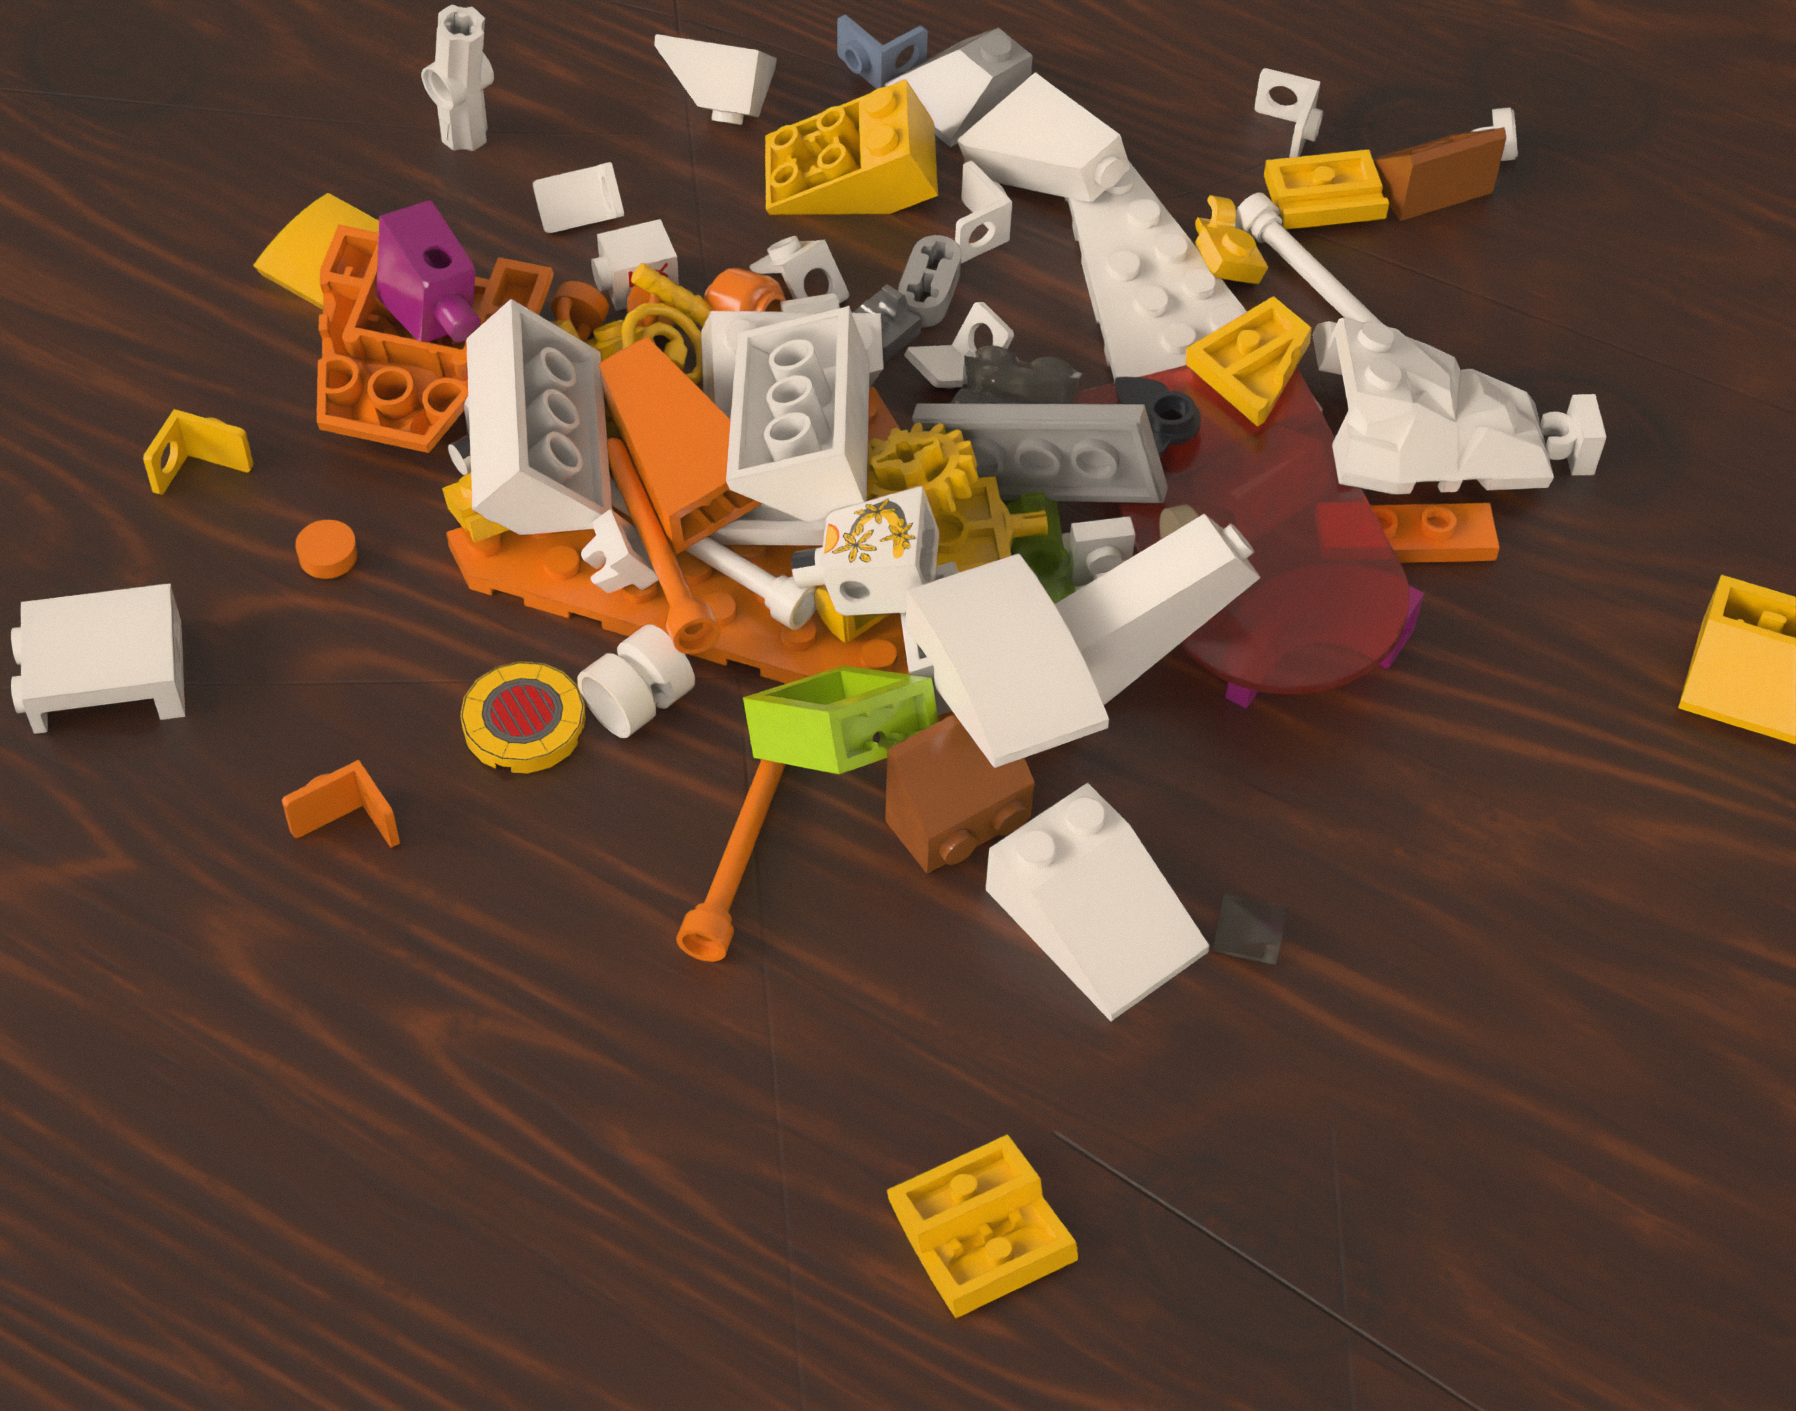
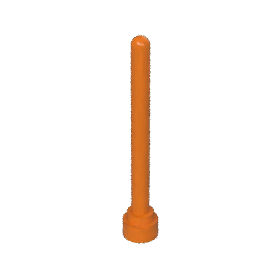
M618 438L608 439L606 444L609 468L671 607L666 620V628L676 650L684 654L703 652L712 647L720 637L721 628L709 604L693 597L624 442Z
M761 759L704 903L698 904L695 910L686 913L676 938L677 944L685 953L696 959L714 962L722 960L727 953L734 935V928L731 925L732 917L728 912L786 764Z

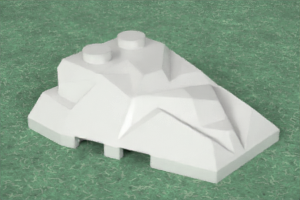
M1340 318L1337 323L1328 321L1317 324L1312 336L1319 371L1343 376L1349 408L1332 443L1339 484L1390 494H1410L1415 483L1423 481H1440L1437 487L1441 492H1457L1463 480L1477 479L1487 490L1549 487L1554 475L1546 450L1544 436L1540 428L1536 405L1527 392L1474 369L1460 370L1455 357L1428 344L1409 338L1398 329L1387 327L1379 322H1361Z

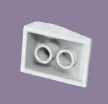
M1086 783L989 848L986 891L1110 1021H1113L1208 953L1209 944L1130 824L1089 783Z

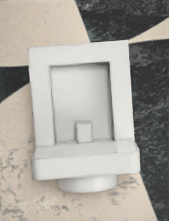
M1130 516L1071 523V533H1064L1061 536V549L1071 587L1087 585L1094 581L1095 574L1109 572L1132 558L1135 532Z

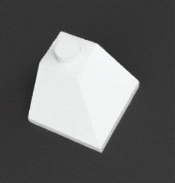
M656 34L655 47L696 105L713 110L711 120L742 125L744 115L759 117L775 71L777 58L759 50Z

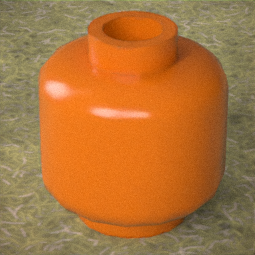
M730 268L719 274L707 288L704 295V300L711 306L713 311L781 312L780 301H786L783 290L776 280L768 275L742 268Z

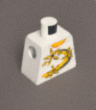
M923 486L907 489L830 513L826 517L823 547L797 551L792 554V572L797 587L801 589L825 584L836 612L842 615L906 613L907 590L935 581L939 529Z

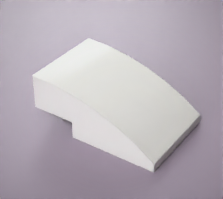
M1020 554L907 590L905 627L935 667V688L994 768L1108 728V715L1081 652L1053 601Z

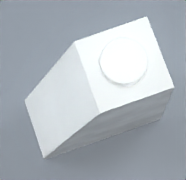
M1037 73L1030 76L957 140L965 162L972 160L992 181L1090 203L1106 189L1115 186L1130 169L1120 134Z

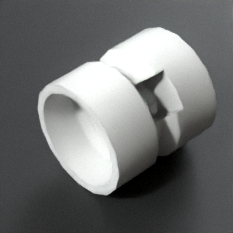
M655 625L643 626L619 644L617 647L618 656L613 653H606L580 672L577 677L581 695L590 711L605 728L620 738H628L652 720L656 715V707L668 708L695 686V675L684 653L676 650L670 636Z

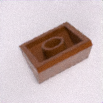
M1505 127L1454 134L1373 158L1383 185L1382 195L1388 199L1389 206L1400 221L1493 193L1507 139Z

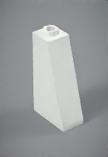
M1203 514L1054 604L1084 658L1103 705L1108 703L1261 578L1247 559L1254 553L1252 546L1233 524L1230 523L1223 529L1207 515Z

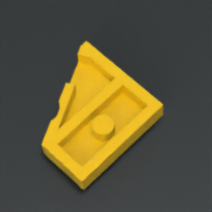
M1273 296L1187 347L1186 365L1258 427L1266 421L1310 344L1311 327Z

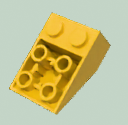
M906 79L887 87L878 88L870 94L840 106L828 108L820 114L792 125L783 126L777 131L765 135L766 211L769 215L891 214L938 196L934 120Z

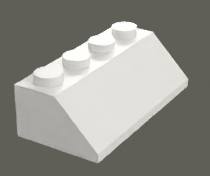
M512 299L467 338L472 509L486 519L497 522L519 535L594 529L591 522L608 510H612L604 393L599 363L601 362L600 351Z
M849 306L737 333L726 482L730 490L806 522L825 519L833 511L867 501L870 361Z

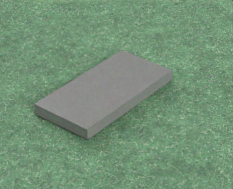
M917 403L913 413V423H921L923 431H930L938 423L944 424L947 434L957 429L960 430L964 441L971 442L978 465L976 469L979 478L996 476L1001 500L1164 503L1168 486L1144 404Z

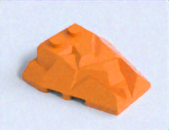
M338 224L320 268L323 314H319L322 359L318 360V427L323 431L430 453L464 411L463 404L468 397L467 340L456 342L449 335L429 342L418 341L376 297L379 233ZM498 257L490 279L475 277L473 310L481 319V325L510 299L540 315L554 277L552 268Z

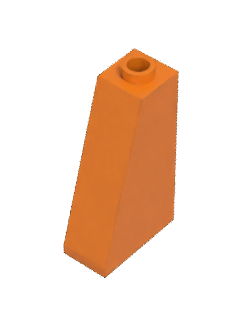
M647 336L627 348L617 351L599 363L606 405L675 556L763 504L730 490L726 482L731 420Z

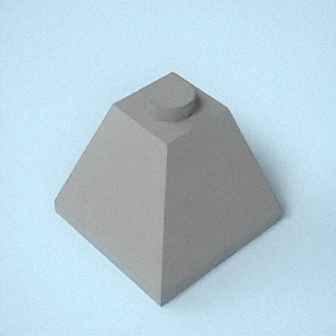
M996 28L960 41L884 83V87L906 79L934 120L935 135L949 147H952L958 143L957 140L1031 76L1033 55L1000 28Z

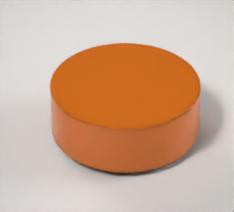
M320 520L311 523L299 533L296 539L295 546L299 564L307 574L313 577L329 579L341 576L348 572L357 561L358 549L355 535L349 526L340 521Z

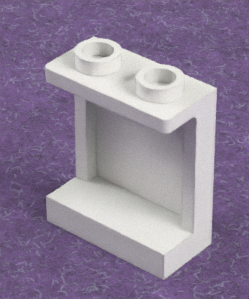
M170 584L21 602V627L12 628L11 630L13 654L16 663L21 664V676L12 677L11 691L16 712H26L34 734L48 731L47 712L154 698L160 720L185 717L181 618Z

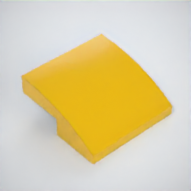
M327 193L299 213L275 237L253 266L262 276L323 310L320 268L338 224L379 233V220Z
M1008 1134L887 1190L888 1199L911 1245L955 1318L1078 1260L1075 1239L1043 1198L1040 1177Z

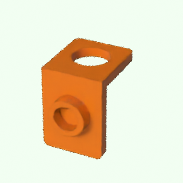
M359 760L331 774H322L315 777L306 786L286 795L282 799L289 830L294 838H300L363 806L389 846L392 848L400 844L393 810Z

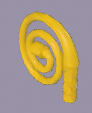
M641 263L635 269L631 282L655 297H660V300L668 303L670 306L662 303H643L628 313L621 328L623 349L635 343L634 330L637 322L646 316H662L672 320L685 331L694 345L696 366L691 373L685 375L694 384H698L703 377L701 332L695 323L703 328L713 309L700 295H693L691 291L681 285L678 286L676 282L664 275L661 276L658 271ZM655 322L644 328L640 340L647 336L653 342L656 335H663L670 340L665 346L664 354L682 371L688 349L684 345L683 337L679 331L671 325L662 322Z

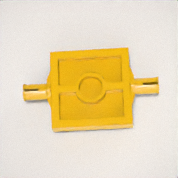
M996 476L979 478L978 482L969 484L972 493L970 498L954 499L956 511L949 513L940 509L937 511L938 514L935 515V521L939 529L936 567L954 561L960 573L1011 556L1010 550L1013 538L1048 535L1045 510L1010 514L1008 508L1000 499Z

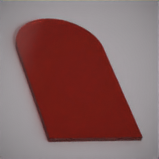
M1187 365L1140 376L1141 378L1162 382L1169 391L1182 392L1191 397L1201 414V428L1193 439L1183 444L1170 445L1159 456L1168 486L1164 503L1116 502L1122 517H1131L1135 532L1134 545L1138 553L1161 540L1159 521L1161 512L1164 509L1188 504L1197 512L1199 517L1205 514L1223 529L1230 523L1233 524L1252 546L1254 553L1247 559L1261 577L1180 644L1186 652L1202 667L1223 680L1250 690L1274 694H1307L1331 690L1359 679L1382 663L1393 651L1405 629L1409 609L1407 578L1360 487L1339 484L1332 448L1335 438L1298 367L1294 370L1266 421L1258 427ZM1115 383L1070 394L1072 404H1119L1115 392Z

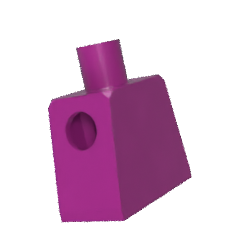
M429 200L379 216L376 297L418 341L429 342L449 335L456 342L466 341L481 326V319L473 310L476 272L472 261L434 203Z

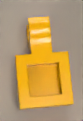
M1210 195L1207 201L1212 208V218L1198 217L1195 221L1196 230L1199 234L1195 245L1209 271L1215 278L1259 284L1268 266L1258 250L1255 240L1249 233L1235 228L1236 209L1233 201L1229 198Z

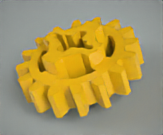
M915 423L910 433L907 430L900 431L898 428L891 429V434L888 436L887 441L884 442L877 438L870 440L872 451L868 452L867 501L923 486L935 518V515L938 514L937 511L940 509L949 513L956 511L954 499L970 498L972 493L969 484L979 480L976 469L978 465L971 442L964 441L962 432L958 429L947 434L944 424L938 423L930 431H923L922 424Z

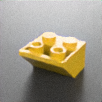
M1721 575L1702 621L1678 708L1796 745V597Z

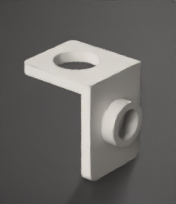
M1264 68L1259 77L1255 111L1296 122L1289 158L1300 157L1305 141L1315 142L1321 125L1323 110L1316 109L1320 81ZM1275 86L1287 87L1296 94L1297 102L1289 106L1280 105L1270 97L1269 90Z
M972 160L963 164L961 198L963 203L973 213L959 219L956 223L955 242L959 244L962 251L961 263L987 252L1010 239L1012 201L1007 197L1003 187L998 182L992 181ZM983 223L989 229L986 235L975 243H969L971 233Z
M611 162L538 179L533 182L543 229L546 233L624 216Z
M797 236L788 237L770 246L767 249L769 255L750 265L751 271L760 274L782 273L793 299L808 297L804 290V279L807 273L815 268L823 271L828 278L829 288L827 294L835 293L839 298V303L849 297L848 289L825 240L799 241Z
M976 302L972 306L952 345L908 347L904 356L937 388L954 389L955 387L987 386L1014 337V332L984 302ZM982 323L986 324L993 334L992 348L985 356L976 350L974 344L975 331Z

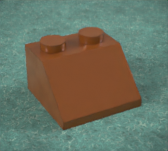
M955 714L887 749L885 821L926 874L945 864L955 865L962 862L971 855L977 846L997 835H1010L1022 827L1028 818L1031 817L1034 780L1025 758L994 768Z

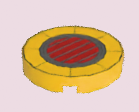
M515 662L499 666L477 679L464 696L460 715L468 748L482 763L496 768V764L503 767H511V772L531 773L551 768L568 757L578 744V737L582 732V728L584 730L586 719L585 707L578 686L563 671L544 663Z

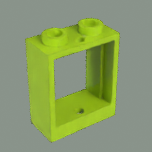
M845 665L743 697L754 758L835 774H842L887 758L888 748L939 722L932 678ZM877 732L880 735L879 743L873 742V736Z

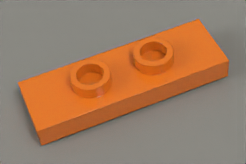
M1490 503L1317 506L1314 519L1322 564L1496 561L1499 552V543Z

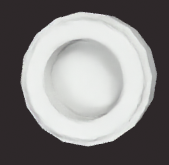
M1511 107L1492 109L1493 126L1478 128L1472 132L1505 127L1507 139L1501 161L1515 160V157H1518L1514 109L1511 110Z

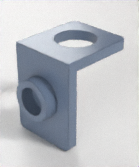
M847 15L838 18V56L847 64L852 72L860 74L876 89L884 87V83L927 60L928 31L923 26H918L882 45ZM914 45V52L910 60L904 66L896 68L895 64L899 54L908 46Z

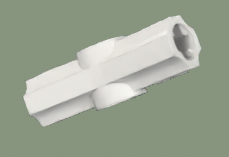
M452 4L438 13L435 62L422 70L421 76L427 93L438 107L442 142L453 151L460 149L474 151L486 143L485 132L488 128L483 89L493 83L494 73L489 60L483 53L485 18L473 7L463 8Z

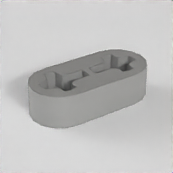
M927 236L916 243L899 284L898 291L905 295L909 310L922 318L921 327L923 328L934 326L943 320L960 278L962 251L957 242L946 236ZM935 260L940 261L936 270L929 269V266H932ZM923 291L931 293V296L927 297L924 302H919Z

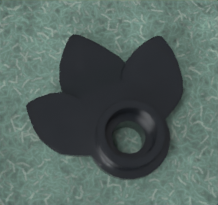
M1129 376L1115 378V392L1119 404L1145 405L1159 456L1170 445L1186 443L1199 433L1201 414L1192 398L1182 392L1169 391L1162 382L1153 379Z

